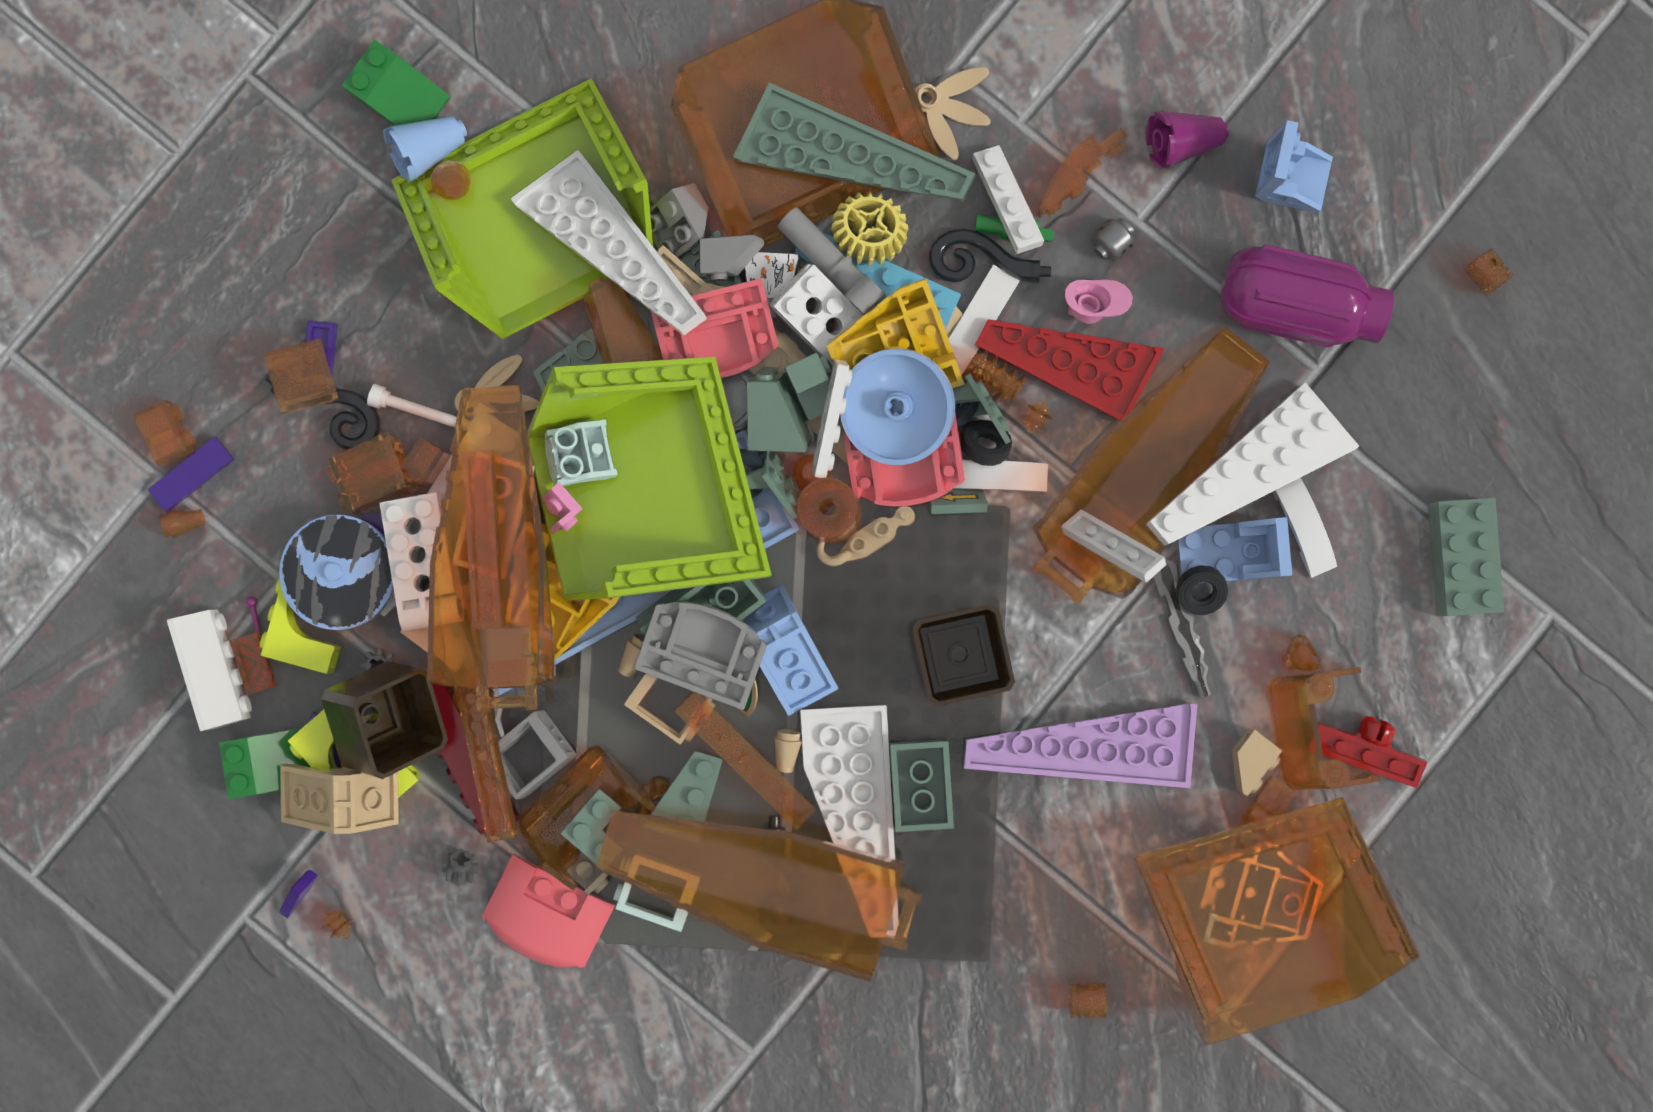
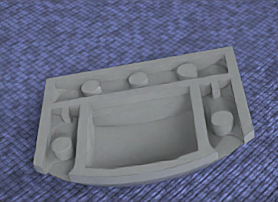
M685 601L668 604L659 603L655 607L634 669L744 710L767 645L764 641H761L755 631L747 624L718 608Z

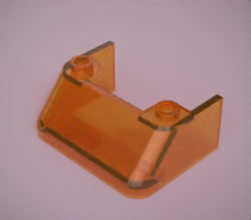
M1342 666L1276 677L1269 682L1267 697L1275 744L1282 750L1278 756L1280 757V774L1283 783L1287 787L1294 790L1336 789L1380 781L1379 775L1368 772L1350 774L1347 765L1340 760H1324L1314 704L1326 702L1333 696L1335 691L1333 677L1361 673V667Z
M597 745L588 748L521 815L518 822L519 830L542 868L571 890L576 889L577 886L567 870L577 862L580 850L562 836L560 830L598 787L622 808H628L639 801L651 812L656 809L641 786L604 749Z

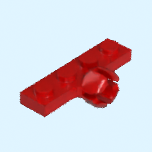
M1366 716L1362 719L1359 729L1355 733H1349L1317 721L1307 746L1310 751L1414 788L1418 787L1428 762L1420 757L1392 748L1391 742L1396 730L1390 723L1382 719L1378 722L1375 720L1376 717Z

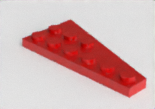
M990 319L987 320L974 345L1123 424L1127 422L1165 349L1163 347H1151L1132 342L1126 343L1070 332L1064 333L1046 328L1027 327L1021 324Z

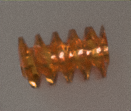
M984 350L980 354L977 351L963 372L962 377L965 378V376L972 373V378L975 382L981 379L985 388L991 386L990 396L993 397L1000 392L999 402L1003 403L1009 398L1011 399V404L1025 384L1027 376L1022 375L1016 379L1017 369L1014 368L1006 373L1008 363L1004 362L997 367V356L988 361V350Z

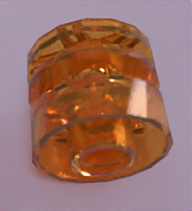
M820 478L811 482L802 490L798 499L797 514L801 524L815 539L826 544H839L849 540L858 531L862 522V507L859 499L845 482L836 478ZM829 507H836L832 515L825 516V512Z

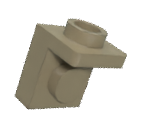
M582 852L565 868L585 889L584 892L587 895L593 890L598 894L609 883L606 877L610 871L608 869L603 871Z

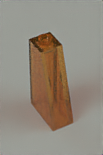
M599 277L588 285L589 289L583 299L602 364L663 360L661 350L623 289L609 278L604 280L603 277Z

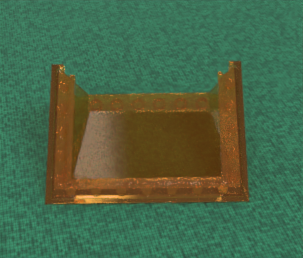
M819 0L678 68L670 108L728 237L755 235L763 239L764 246L785 237L777 226L796 207L812 223H815L836 213L840 203H845L848 196L855 199L859 192L863 197H866L869 191L874 195L886 189L735 161L733 155L769 82L940 158L883 6L857 0Z
M1343 797L1142 854L1134 858L1189 1011L1204 1046L1359 998L1421 957Z

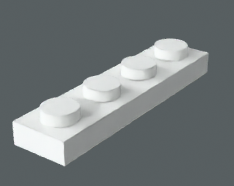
M1000 146L973 153L972 160L1016 254L1042 246L1044 243L1042 234Z
M834 359L811 468L814 477L826 479L827 471H832L835 455L831 454L833 443H838L840 437V426H837L839 415H844L846 408V398H843L845 387L850 386L852 379V370H849V365L844 360Z
M1082 509L1061 526L1064 535L1145 583L1166 566L1164 556Z

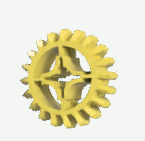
M869 191L866 197H863L858 192L855 199L848 196L845 203H840L836 213L833 215L831 231L834 234V243L839 244L838 249L840 252L847 251L846 256L856 257L858 264L862 260H866L870 267L873 261L876 260L881 266L885 259L891 261L895 254H899L906 243L908 224L905 223L906 214H900V205L892 206V198L887 201L883 200L882 193L877 197H872ZM848 225L853 227L852 230L858 235L857 237L851 232Z

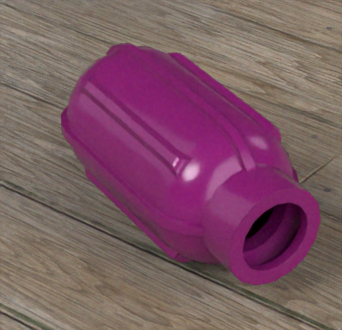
M1269 244L1262 247L1251 246L1233 255L1223 277L1220 295L1224 311L1232 320L1239 322L1243 328L1328 348L1333 345L1353 341L1355 338L1378 344L1386 332L1394 304L1393 290L1368 285L1365 277L1358 272L1353 264Z

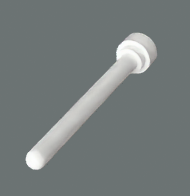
M373 384L367 399L368 406L377 409L390 406L463 431H467L472 421L390 395L391 392L386 391V387Z

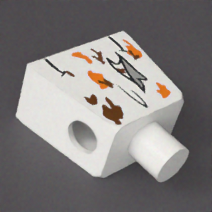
M758 252L746 265L747 282L762 278L768 304L796 276L799 261L798 254ZM769 307L772 319L777 318V314Z

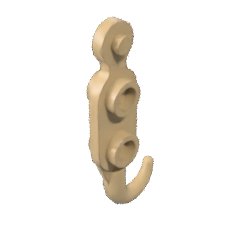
M902 506L896 510L892 518L881 517L874 520L853 534L842 550L835 556H828L825 553L824 545L829 537L824 536L817 544L816 552L818 558L828 566H838L847 561L868 557L893 540L898 527L911 525L915 520V513L910 507Z

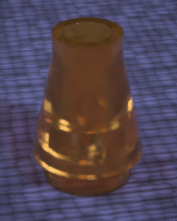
M202 509L166 511V514L160 515V523L165 537L172 536L176 538L195 528L206 525Z

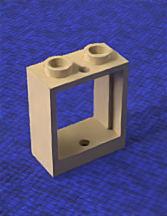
M645 674L624 705L680 745L684 740L690 742L699 730L695 725L700 717L703 716L706 719L716 706L712 702L713 699L697 693L704 700L683 730L679 732L641 705L643 699L658 680L657 677Z

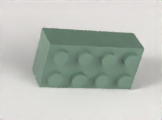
M1496 498L1428 503L1436 616L1505 612Z
M753 579L676 589L668 592L639 614L636 619L640 631L646 636L655 607L659 603L668 604L679 601L700 603L718 608L739 620H743L764 604L766 599L762 590Z

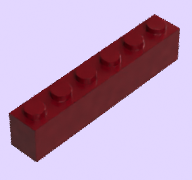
M441 669L434 670L429 673L448 737L444 749L436 752L440 759L444 758L449 767L446 769L449 779L453 784L457 783L462 791L459 794L460 799L466 809L471 808L475 816L473 823L480 834L484 833L486 838L516 823L521 817L510 796L504 790L499 776L489 769L488 760L483 755L485 750Z

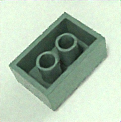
M948 740L889 742L895 831L954 829Z

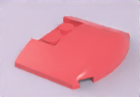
M762 278L691 296L707 319L684 336L651 311L663 360L716 357L721 378L729 377L754 367L762 362L772 350L775 351L779 347Z
M956 414L952 428L942 445L926 458L906 465H888L872 460L853 445L843 428L853 496L858 499L862 496L874 502V504L883 506L916 505L939 498L951 491L957 484L960 485L965 481Z
M513 854L482 917L485 922H488L492 931L503 943L524 957L553 967L567 968L578 966V968L585 967L616 904L592 892L587 895L584 892V888Z

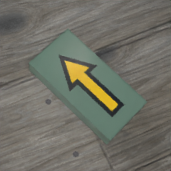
M953 489L947 494L927 502L931 514L985 513L988 508V502L983 489Z

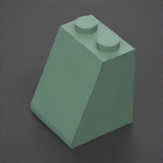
M776 367L760 368V371H757L747 381L748 451L806 452L814 441V433L786 372H778Z

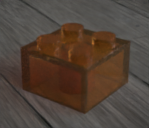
M321 338L263 353L278 406L283 415L339 400Z

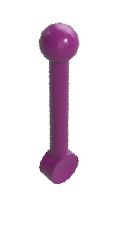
M251 596L247 598L246 604L251 610L255 633H259L262 638L256 610L257 599ZM257 638V643L260 645L261 640ZM256 647V648H255L256 653L259 654V655H261V651L258 650L257 647Z

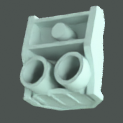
M606 420L580 422L546 431L545 452L550 477L554 486L559 482L562 486L581 482L605 480L617 476V470L614 469L607 439Z

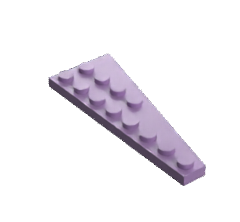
M1180 704L965 739L963 768L1190 788L1197 704Z

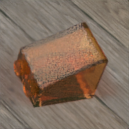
M388 432L382 433L329 458L331 467H328L329 475L332 481L339 486L341 493L338 494V499L344 510L347 509L349 513L356 514L380 505L381 502L391 501L418 490L400 438Z

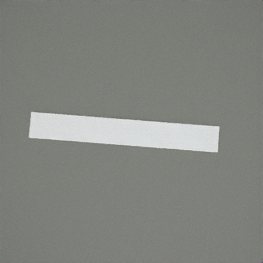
M995 265L990 269L949 337L962 376L979 349L974 345L987 320H997L1020 280L1011 277Z

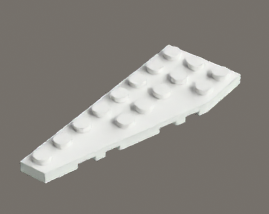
M887 705L801 709L804 770L870 937L899 936Z

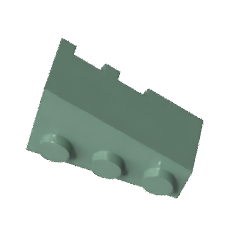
M697 749L642 827L698 843L703 832L724 756Z

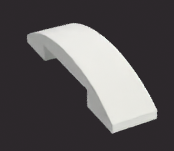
M963 460L965 481L953 488L1047 492L1048 464L1003 461L995 466H983L974 463L972 460Z
M1298 478L1273 491L1275 500H1279L1301 551L1299 554L1309 577L1313 578L1336 568L1337 563L1328 535L1302 479Z

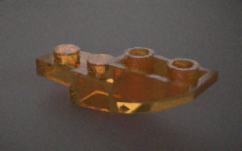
M1122 128L1099 144L1091 135L1065 159L1051 179L1041 199L1037 211L1039 218L1046 213L1049 217L1063 207L1061 202L1068 197L1074 200L1086 190L1084 186L1089 180L1084 172L1086 171L1088 175L1102 165L1101 159L1107 155L1112 158L1125 148L1122 144L1128 136Z

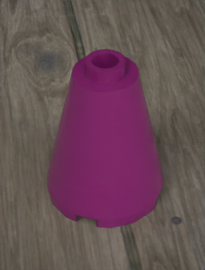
M1156 111L1153 112L1155 115L1149 116L1146 126V144L1152 145L1154 153L1149 154V157L1154 166L1159 169L1171 167L1222 146L1229 136L1227 123L1221 117Z

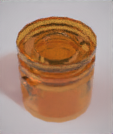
M1492 248L1488 249L1464 268V271L1476 285L1480 284L1479 289L1485 290L1483 292L1485 296L1496 290L1514 275L1511 271L1508 273L1509 268L1507 266L1503 267L1504 262Z
M1069 983L1068 1008L1070 1018H1075V1015H1077V1018H1082L1083 1015L1085 1018H1106L1107 994L1105 984L1083 983V986H1081V983H1076V986H1074L1073 983Z

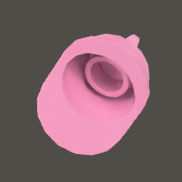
M1075 280L1069 283L1065 289L1064 296L1069 305V315L1086 324L1096 323L1103 317H1113L1125 313L1131 307L1133 299L1131 291L1124 284L1114 280Z

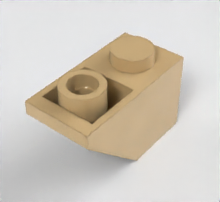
M1248 728L1231 750L1237 791L1246 796L1250 793L1254 794L1262 785L1263 780L1261 778L1266 771H1272L1280 761L1278 756L1282 750L1255 729Z

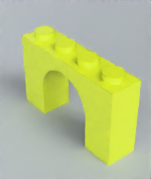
M279 578L275 590L278 594L275 605L273 604L270 607L268 613L269 628L267 632L263 633L260 641V648H262L261 656L325 674L334 673L342 646L312 638L299 628L295 620L294 610L290 607L282 592Z
M323 709L292 736L288 742L291 744L290 750L299 759L304 758L311 766L310 768L330 770L338 767L333 759L334 739ZM413 765L398 771V798L422 776Z

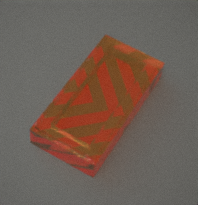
M260 632L229 641L247 695L277 686L268 658L261 656Z

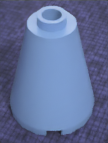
M451 116L390 126L383 130V136L386 145L392 144V153L389 154L398 172L404 180L407 179V182H411L465 142L464 137L467 136V131L461 120H456Z

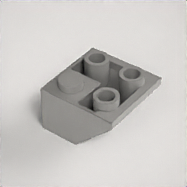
M695 183L671 189L650 208L652 239L659 250L662 245L665 246L678 259L704 237L708 206Z

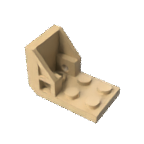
M295 764L280 765L281 822L332 834H352L399 824L398 772L380 779L345 767L320 770Z

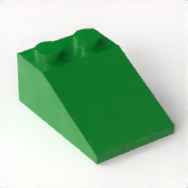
M375 39L341 85L349 95L394 126L433 120L450 99V95Z
M302 728L219 742L228 799L281 790L280 765L295 764L311 767L304 758L299 759L290 750L291 744L288 742Z

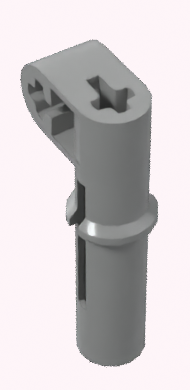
M797 207L791 210L778 224L777 228L863 315L886 298L885 293L866 274H862L852 264V258L849 255L845 257Z

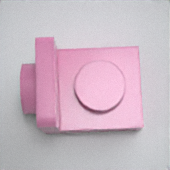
M560 482L557 483L542 498L546 503L547 509L560 518L550 529L553 534L561 528L564 532L569 530L578 522L575 516L582 510V507Z

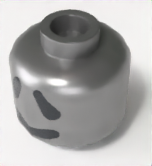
M1114 218L1108 219L1093 234V241L1095 243L1093 250L1103 260L1107 257L1111 260H1119L1133 247L1135 231L1122 218L1118 220Z

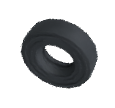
M977 420L965 427L960 444L963 453L974 463L983 466H995L1007 459L1012 447V439L1009 432L1006 431L1011 441L1006 444L992 421ZM978 437L989 438L996 443V447L993 449L982 447L976 442V439Z
M1199 565L1188 569L1181 575L1177 581L1176 595L1179 604L1185 611L1193 615L1204 616L1214 613L1223 606L1227 600L1228 586L1225 577L1219 570L1211 566ZM1200 582H1207L1213 587L1208 597L1197 599L1191 595L1194 585Z

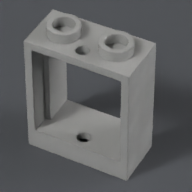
M545 710L534 711L483 753L488 760L489 769L494 774L499 775L504 782V790L516 800L528 797L578 756ZM534 729L556 761L526 785L503 753Z

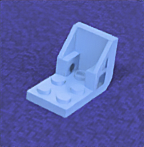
M1287 120L1266 143L1255 197L1264 202L1318 214L1321 212L1333 156L1307 142L1300 141L1301 134L1297 132L1299 123Z
M1287 517L1204 526L1176 540L1180 577L1188 569L1199 565L1211 566L1219 570L1226 581L1292 575Z
M780 585L763 594L766 602L741 621L752 628L761 641L766 643L767 647L760 668L786 713L790 716L839 688L783 585Z

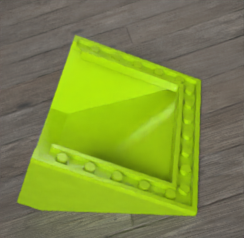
M592 78L464 142L414 181L407 182V179L404 180L401 175L391 179L436 290L502 339L614 283L519 210L511 200L513 196L577 150L580 151L653 246L647 180Z
M716 357L562 366L552 369L527 431L526 438L532 464L535 466L534 473L564 600L607 599L772 576ZM606 420L607 439L614 469L617 470V476L605 480L563 486L582 507V510L575 516L578 522L569 530L564 532L561 528L553 534L550 529L560 518L547 509L546 503L542 499L554 487L545 452V433L547 430L562 428L575 423Z

